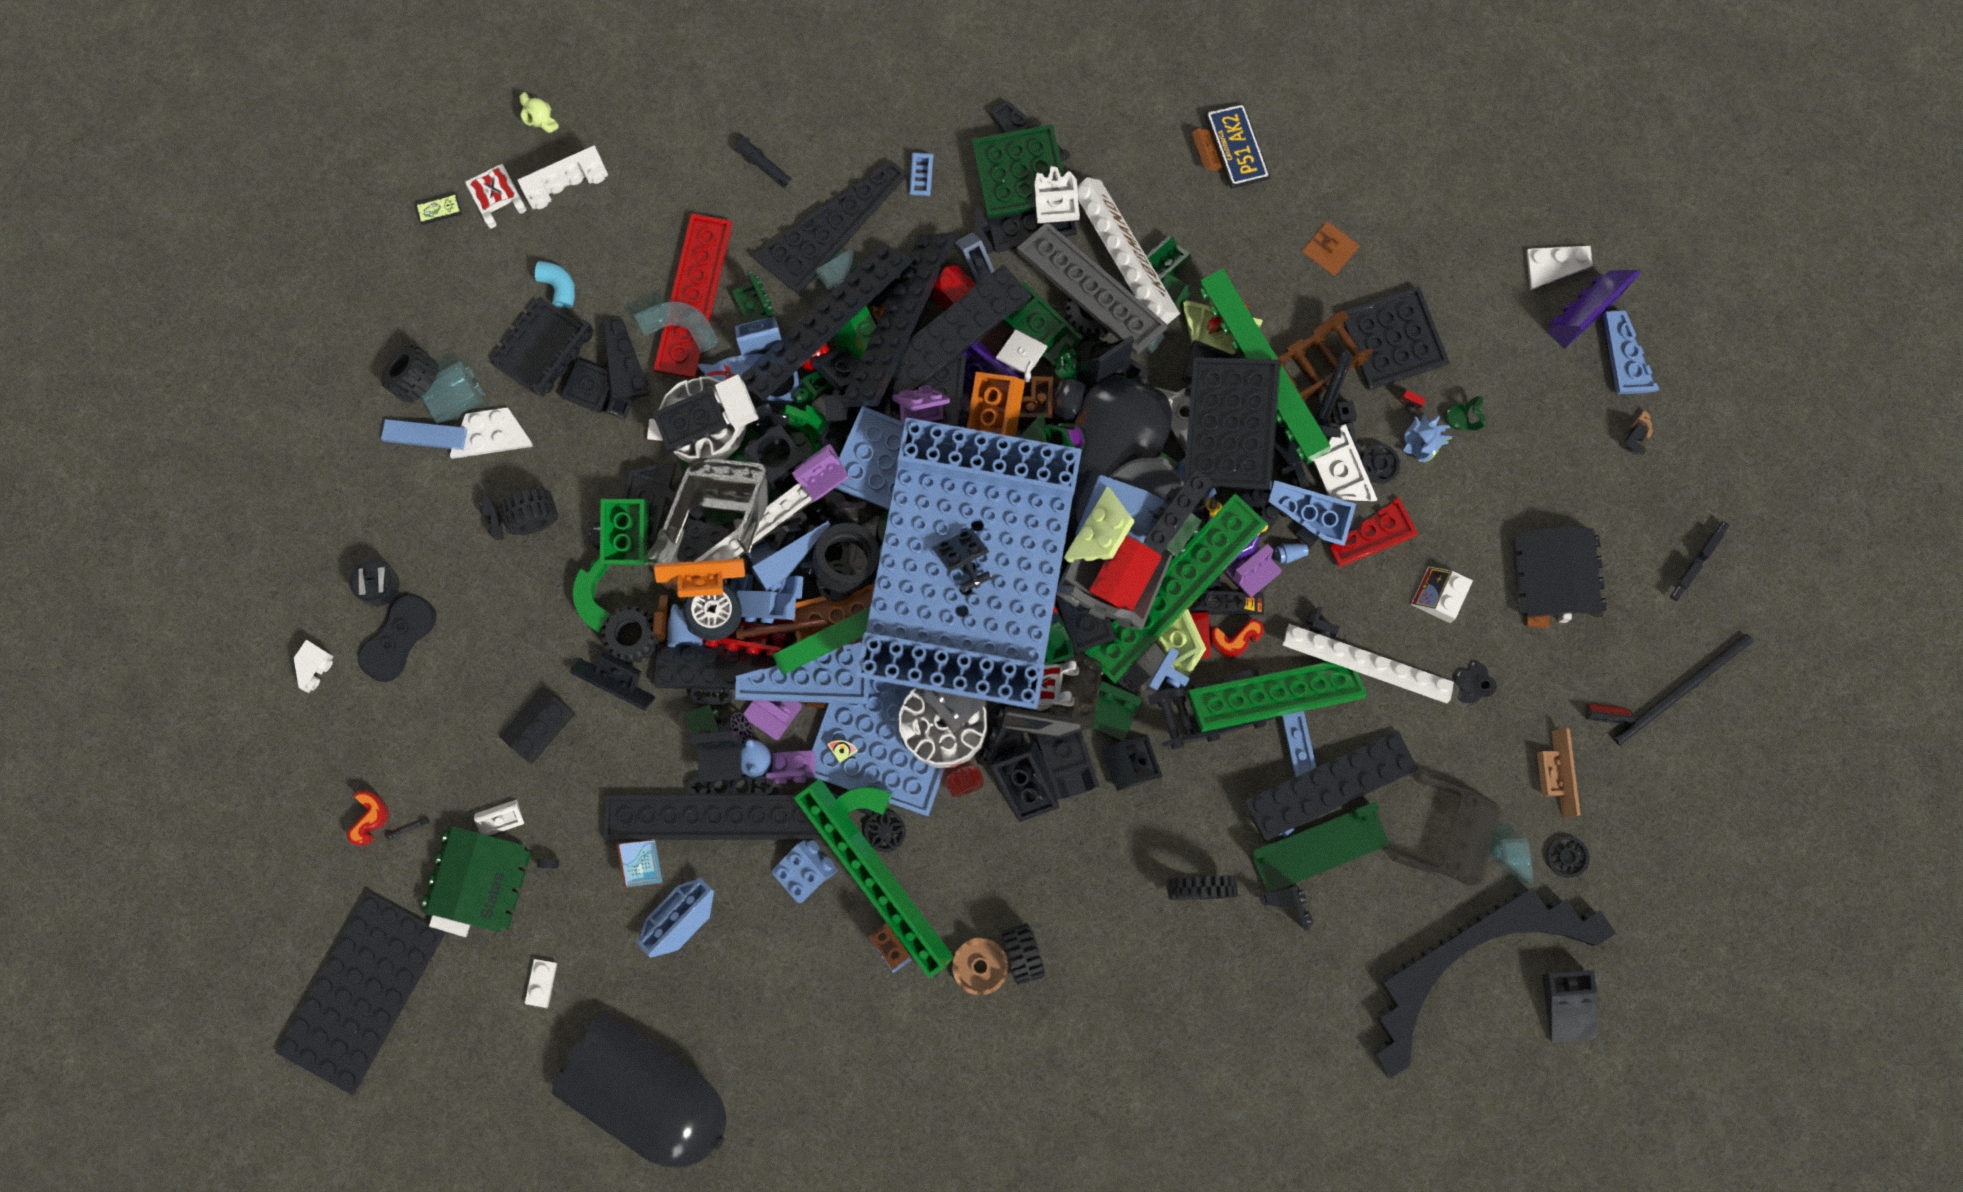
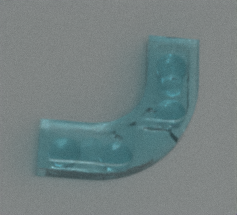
M664 302L634 315L644 336L668 325H680L689 331L701 353L720 344L707 318L691 305L681 302Z

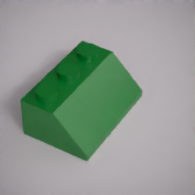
M865 306L833 336L838 349L847 347L859 360H861L876 328V324L867 307Z
M601 499L600 564L648 566V501L645 499Z

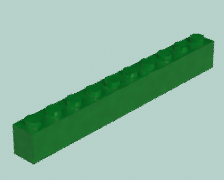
M1222 268L1200 280L1201 289H1199V292L1204 301L1208 299L1211 304L1209 308L1212 315L1220 319V327L1225 335L1229 334L1232 339L1230 343L1236 353L1240 352L1243 357L1242 359L1278 360L1224 269ZM1281 365L1277 422L1284 425L1286 429L1284 433L1289 442L1293 441L1296 445L1295 452L1299 459H1304L1306 464H1309L1329 453L1331 445Z
M819 778L794 797L795 801L926 976L931 978L943 970L954 956Z

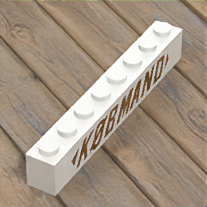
M1087 177L1077 186L1080 204L1135 297L1165 323L1169 324L1180 312L1102 181Z

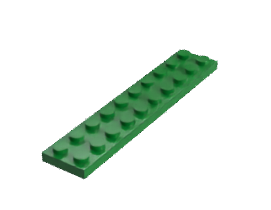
M1234 494L1192 538L1183 553L1174 557L1170 562L1143 629L1139 630L1117 625L1118 620H1115L1112 624L1118 639L1085 651V654L1114 683H1117L1118 679L1128 668L1153 646L1268 524L1238 495Z

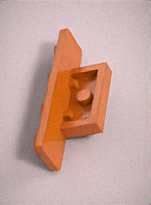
M743 559L654 565L657 583L678 581V597L723 595V578L745 577Z

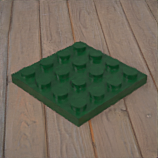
M1053 124L972 139V147L988 219L1036 210L1035 180L1037 173H1041L1045 178H1048L1051 166L1058 168L1060 177H1064Z

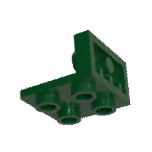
M1102 681L1084 724L1120 741H1125L1142 698Z

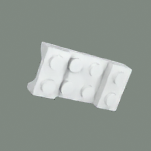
M592 146L518 179V182L532 209H542L548 205V202L552 201L549 196L550 193H559L565 186L570 184L577 185L585 177L589 184L600 183L608 174L595 146Z

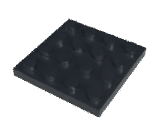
M1420 286L1345 310L1349 318L1343 323L1349 336L1360 351L1369 348L1373 350L1367 356L1369 360L1360 366L1369 390L1425 373L1450 363Z

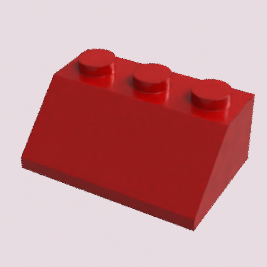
M958 265L947 266L938 276L930 296L945 311L977 285Z
M1126 535L1113 558L1106 559L1089 591L1091 594L1119 609L1133 611L1162 556Z

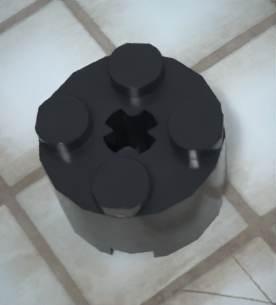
M1263 490L1250 491L1242 495L1241 499L1268 524V529L1265 532H1260L1259 535L1262 537L1268 534L1277 520L1279 509L1268 502L1269 494Z

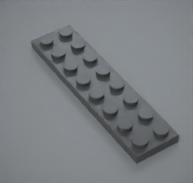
M1048 222L1017 247V252L1117 339L1120 340L1133 336L1132 352L1136 355L1167 329V323Z

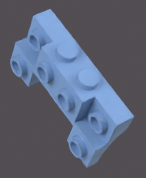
M745 574V577L731 578L729 587L739 597L744 622L757 623V619H761V623H774V619L794 620L796 599H802L803 577L788 576L782 582L783 586L779 588L778 593L752 591L753 575Z

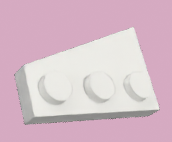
M1590 246L1527 249L1526 251L1531 290L1593 266Z

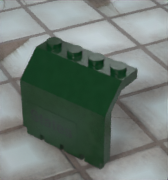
M448 826L447 830H443L440 843H442L440 852L437 851L434 857L433 864L436 866L434 872L430 873L427 880L429 888L427 895L424 894L421 899V912L499 933L501 928L509 930L513 915L507 914L506 909L515 910L519 893L513 892L512 889L513 887L521 889L526 872L518 869L519 866H528L532 852L525 851L524 845Z

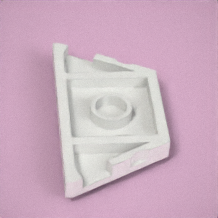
M508 408L465 414L461 424L462 428L467 429L464 450L452 449L450 457L453 459L533 447V444Z
M1346 424L1341 425L1339 429L1343 430L1342 437H1331L1328 441L1331 445L1330 452L1313 461L1328 496L1340 500L1377 501Z

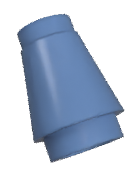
M1281 543L1275 547V558L1278 563L1288 564L1308 555L1306 543Z

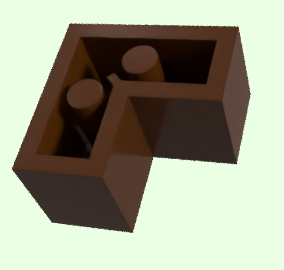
M1032 376L1031 397L1022 396L1018 424L1031 425L1040 414H1045V425H1051L1053 377Z

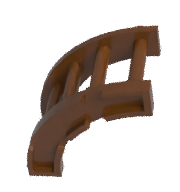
M1345 310L1329 317L1314 329L1313 332L1315 334L1305 341L1301 338L1285 349L1287 352L1278 357L1275 354L1303 400L1316 392L1319 395L1325 392L1333 375L1332 373L1321 380L1305 357L1304 351L1313 345L1315 347L1318 346L1334 370L1338 360L1325 343L1326 339L1324 337L1332 331L1337 332L1354 356L1348 371L1356 365L1359 367L1369 360L1367 356L1373 352L1371 348L1360 351L1349 336L1343 323L1349 318ZM1292 358L1295 361L1298 360L1314 383L1313 386L1304 391L1300 390L1285 368V363Z

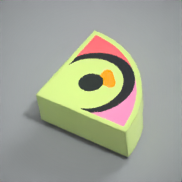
M838 740L828 743L839 763L858 752L854 745L846 741Z

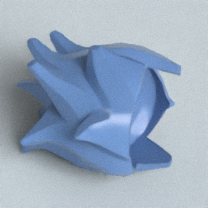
M1424 414L1420 422L1415 416L1413 424L1404 434L1407 445L1403 452L1414 454L1418 462L1430 461L1442 445L1448 444L1449 441L1446 440L1452 439V436L1441 435L1450 426L1437 425L1439 415L1433 420L1428 421Z

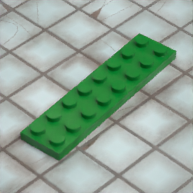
M1331 662L1188 690L1187 693L1201 732L1364 699L1367 695L1357 671Z

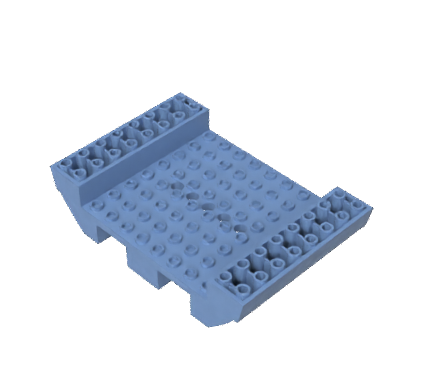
M906 417L898 456V469L856 677L1027 708H1038L1045 667L1044 660L1082 449ZM974 521H979L984 527L981 531L974 532L988 548L989 553L971 561V564L976 568V576L988 571L992 579L980 584L981 587L977 589L975 587L972 588L971 594L964 596L959 591V584L970 580V575L964 572L963 566L948 572L933 552L932 547L938 545L941 541L958 535L962 531L970 529ZM957 607H966L968 614L965 617L957 616L955 613Z

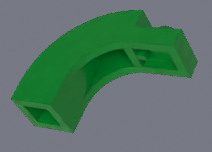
M786 405L778 413L789 414L787 426L800 430L808 437L812 445V455L823 448L816 443L823 429L827 426L826 417L821 412L809 405H806L802 410Z
M599 557L598 560L595 559L590 564V571L588 573L582 569L578 572L573 587V601L582 620L601 635V629L605 628L603 623L604 621L608 622L609 618L607 616L610 613L599 607L596 603L595 588L610 565L600 564Z
M864 785L850 789L836 800L847 815L849 812L861 808L883 815L887 810L893 791L880 786Z

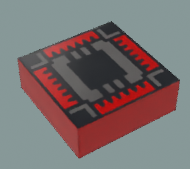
M1406 390L1400 403L1420 411L1426 399Z

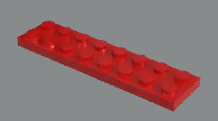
M691 213L654 366L655 372L691 379L697 378L698 364L701 361L732 230V221Z

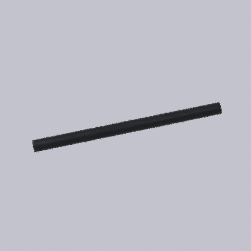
M1748 634L1743 635L1635 719L1633 723L1613 737L1614 741L1617 740L1616 743L1619 746L1753 643V639Z

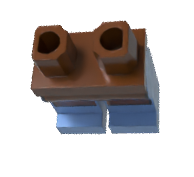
M887 923L868 936L893 973L911 961L910 955Z

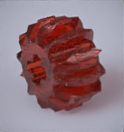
M970 765L951 772L946 777V786L951 796L954 797L965 796L977 791L984 785L983 775L978 766Z

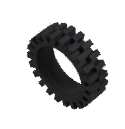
M1196 876L1167 879L1168 900H1204L1238 897L1237 876Z

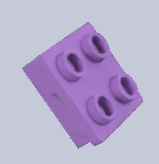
M921 386L919 390L914 391L902 390L899 392L900 394L892 395L893 401L900 404L902 426L905 425L906 417L929 422L943 419V404L950 403L949 397L932 389L931 386Z
M830 444L796 466L795 471L792 473L795 479L806 488L813 501L818 500L849 478L848 473Z
M1267 544L1262 549L1257 545L1252 554L1240 558L1235 563H1231L1226 568V573L1249 597H1253L1277 577L1282 570L1271 559L1273 549Z
M751 700L752 703L743 715L747 717L749 722L773 739L779 740L801 710L802 705L799 702Z

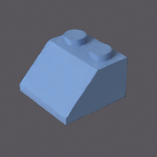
M776 316L735 326L736 339L742 355L759 354V351L763 350L769 351L775 343L781 341Z

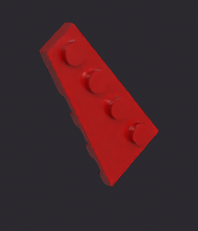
M1398 497L1389 506L1378 511L1371 519H1367L1357 529L1349 532L1345 546L1334 543L1330 546L1329 550L1339 568L1414 538L1418 535V532Z

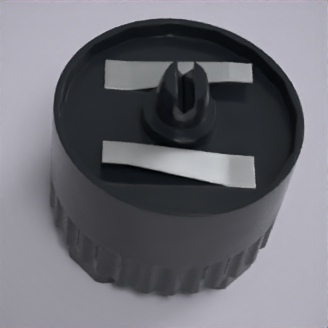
M375 559L360 562L352 570L349 578V586L352 593L358 599L373 607L391 603L397 596L398 589L400 588L399 578L395 571L382 561Z

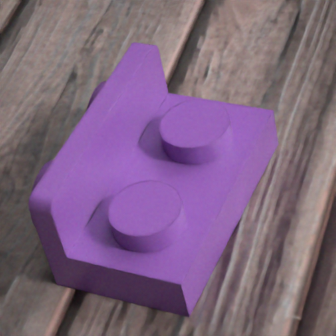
M815 751L772 753V773H766V778L773 779L774 783L777 784L787 783L788 779H793V782H806V778H815Z

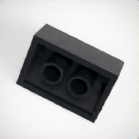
M542 687L499 737L523 759L533 764L575 713Z

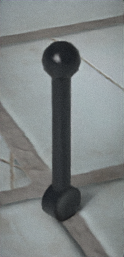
M424 819L398 831H389L385 837L387 840H392L394 836L429 824L430 821L429 819Z

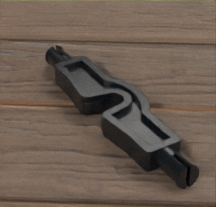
M1722 521L1716 531L1711 534L1670 595L1672 600H1679L1680 596L1702 569L1703 562L1711 556L1724 537V533L1730 525L1727 522Z

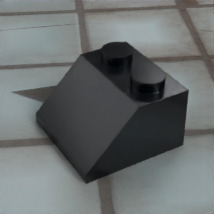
M1148 736L1120 741L1102 750L1117 791L1129 789L1163 777Z

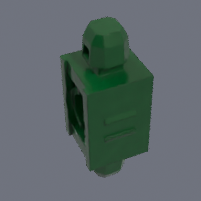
M816 371L801 379L799 388L794 391L792 399L796 403L806 401L811 406L820 396L824 394L830 396L835 388Z

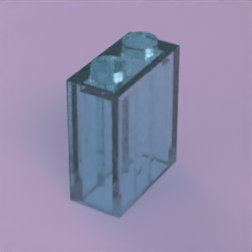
M461 361L439 372L431 388L422 396L438 425H442L485 402L482 398V395L485 394L479 383L475 384L472 379L475 377L474 372L470 366L465 367Z

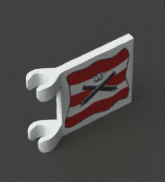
M503 164L465 182L489 228L496 226L491 212L511 202L514 203L519 213L526 211Z
M1075 661L1046 665L1044 667L1038 705H1074L1075 698L1072 697V693L1069 691L1060 693L1063 674L1078 675L1079 667H1076Z

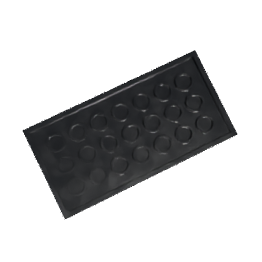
M367 892L275 1053L343 1091L355 1095L446 933L437 928L430 927V924L375 894Z

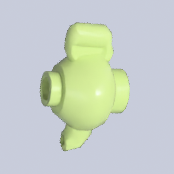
M525 92L519 96L523 106L521 118L525 124L541 127L548 133L558 129V123L550 118L551 108L548 103L539 98L530 99Z

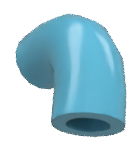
M538 261L535 268V280L553 286L554 296L552 304L562 308H573L575 284L571 275L559 265Z

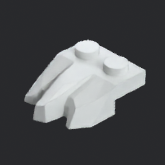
M1051 166L1048 178H1045L1041 173H1037L1035 180L1037 223L1079 220L1077 180L1069 171L1066 172L1064 177H1060L1058 168Z

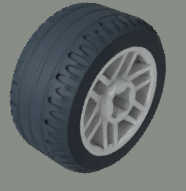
M723 583V595L686 597L683 604V616L692 633L699 638L715 641L728 637L736 630L741 621L742 607L736 592ZM709 609H715L716 613L713 614Z

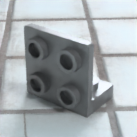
M929 690L923 696L924 701L953 733L986 705V701L983 699L939 691L931 692Z

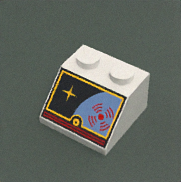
M1428 567L1411 605L1451 623L1456 619L1473 580L1454 571Z

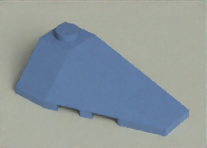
M1273 481L1268 499L1269 503L1322 540L1345 546L1356 504L1279 481Z
M829 521L752 567L754 576L765 591L771 589L774 592L783 586L782 582L813 548L822 533L830 528Z

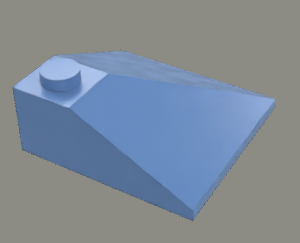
M1099 475L1075 535H1078L1106 487H1109L1134 520L1127 536L1144 544L1145 537L1154 526L1151 523L1153 520L1152 514L1159 506L1162 507L1165 500L1148 491Z

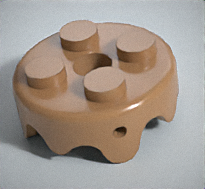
M974 938L964 943L955 953L952 965L953 975L959 986L966 992L974 995H987L995 992L1005 982L1008 974V959L1003 949L994 941ZM979 960L987 964V970L981 974L974 970V964Z

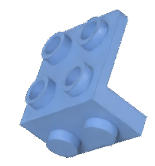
M804 840L797 844L772 870V873L796 902L802 903L824 881L832 877L838 869L834 866L833 861L820 850L816 842Z

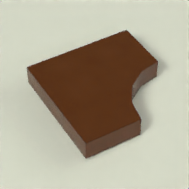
M660 595L658 609L654 613L653 633L660 641H667V621L671 612V598L668 595Z

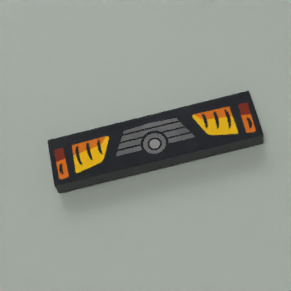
M1242 593L1246 598V606L1239 613L1208 612V614L1264 615V593H1256L1253 597ZM1212 596L1208 599V603L1212 607H1218L1220 599ZM1224 597V608H1227V603H1233L1235 608L1242 604L1236 597L1233 601H1226L1227 597ZM1198 598L1193 602L1191 606L1198 605Z

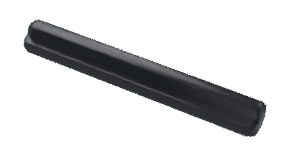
M1342 352L1315 417L1318 425L1325 426L1326 422H1328L1353 359V356L1349 353Z

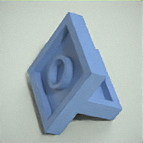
M1172 647L1167 651L1147 688L1154 692L1157 691L1164 678L1167 679L1166 683L1174 688L1186 686L1190 678L1171 668L1179 651Z

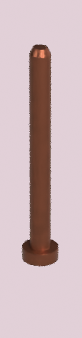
M819 619L754 628L738 626L736 628V636L738 640L746 641L747 637L826 628L830 626V621L828 619Z

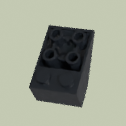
M1594 970L1542 974L1551 1043L1597 1039V987Z

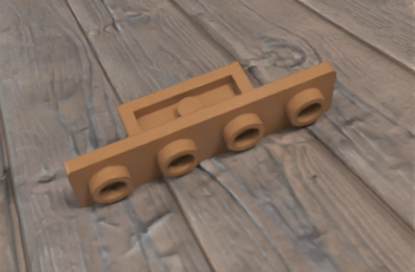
M1570 729L1553 730L1554 751L1537 752L1542 796H1560L1562 818L1580 816Z

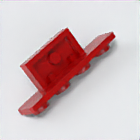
M740 621L738 626L754 628L769 625ZM735 630L728 637L721 640L710 641L702 639L705 642L704 645L717 648L718 645H724L725 649L738 651V648L746 649L745 652L758 655L759 651L766 652V655L769 657H773L772 655L783 650L781 647L768 645L770 634L747 637L746 641H740L737 639Z

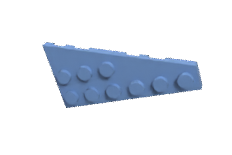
M863 640L860 643L842 646V648H838L785 675L781 674L777 665L764 670L759 669L736 676L735 700L868 704L869 679L856 677Z

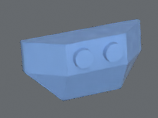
M702 878L678 885L646 918L637 944L650 958L678 951L710 918L714 891Z

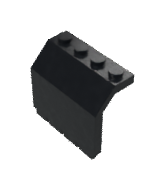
M534 299L526 309L531 315L522 314L513 326L518 332L515 333L510 330L501 342L505 349L503 350L498 346L489 359L494 361L492 365L530 392L544 397L546 393L552 391L558 377L565 374L568 368L567 365L571 360H575L578 357L580 348L584 343H588L591 340L594 330L590 323L584 319L580 324L544 299L541 302Z
M1569 526L1520 532L1521 536L1512 538L1513 552L1522 553V555L1514 556L1515 574H1524V576L1516 577L1517 595H1526L1525 598H1518L1519 614H1528V618L1575 613L1604 617L1603 611H1607L1606 598H1602L1601 590L1605 589L1604 577H1600L1599 569L1603 568L1602 556H1598L1597 548L1601 547L1600 535H1596L1593 528Z

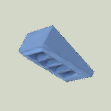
M912 154L910 195L930 196L933 154ZM916 161L928 162V166L916 165ZM916 169L928 170V174L916 173ZM915 177L927 178V182L915 181ZM914 186H927V190L914 189Z

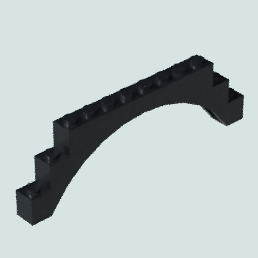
M1523 887L1513 893L1515 898L1510 901L1504 899L1494 905L1496 910L1493 912L1485 911L1476 917L1478 921L1470 925L1468 922L1457 929L1459 933L1452 937L1449 934L1440 939L1441 945L1433 949L1430 946L1420 952L1422 957L1416 961L1411 958L1404 962L1402 970L1397 973L1395 970H1392L1383 976L1385 980L1380 984L1395 1007L1392 1008L1391 1005L1379 1011L1381 1016L1376 1019L1391 1043L1384 1041L1376 1046L1377 1052L1373 1053V1056L1387 1078H1392L1410 1067L1413 1032L1420 1009L1435 982L1452 963L1466 952L1494 938L1513 933L1528 932L1562 935L1590 946H1598L1616 934L1601 910L1593 912L1591 909L1580 916L1582 920H1580L1567 899L1559 901L1557 898L1546 905L1547 909L1534 888L1526 890Z

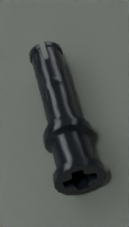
M748 137L743 138L736 146L735 151L738 154L744 155L751 165L756 164L783 189L790 183L788 180H792L791 177L764 155L761 148H756L750 143Z

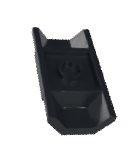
M1063 706L1044 714L1031 716L1079 724L1073 706ZM1080 728L1058 736L1035 732L1057 800L1076 796L1099 787Z

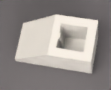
M308 640L304 642L295 655L294 663L298 686L303 691L309 693L310 690L316 689L320 683V679L314 676L315 672L319 674L327 672L332 666L333 662L331 660L333 656Z

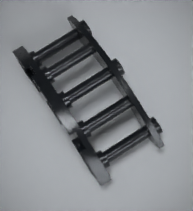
M1249 669L1224 677L1222 680L1223 683L1256 677L1259 676V673L1256 669ZM1218 682L1193 685L1188 690L1217 685ZM1183 687L1165 689L1147 696L1150 704H1158L1162 708L1171 740L1162 742V746H1171L1172 750L1184 747V744L1207 739L1208 743L1219 740L1220 735L1254 726L1255 729L1267 726V721L1273 720L1272 717L1194 734L1185 706L1186 699H1189L1187 696L1188 690H1184ZM1171 702L1177 706L1185 736H1179L1170 707Z

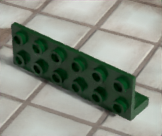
M1375 801L1343 816L1252 851L1250 853L1266 892H1275L1388 846L1390 843L1376 811L1380 810L1377 802Z

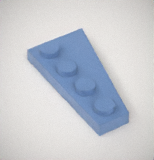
M1607 311L1602 314L1616 394L1648 393L1660 390L1657 383H1654L1651 377V368L1645 363L1642 356L1644 352L1642 347L1638 346L1636 342V334L1626 311Z

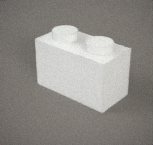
M739 374L715 385L717 389L715 397L718 404H723L725 411L722 414L727 424L731 423L737 429L759 419L744 381Z

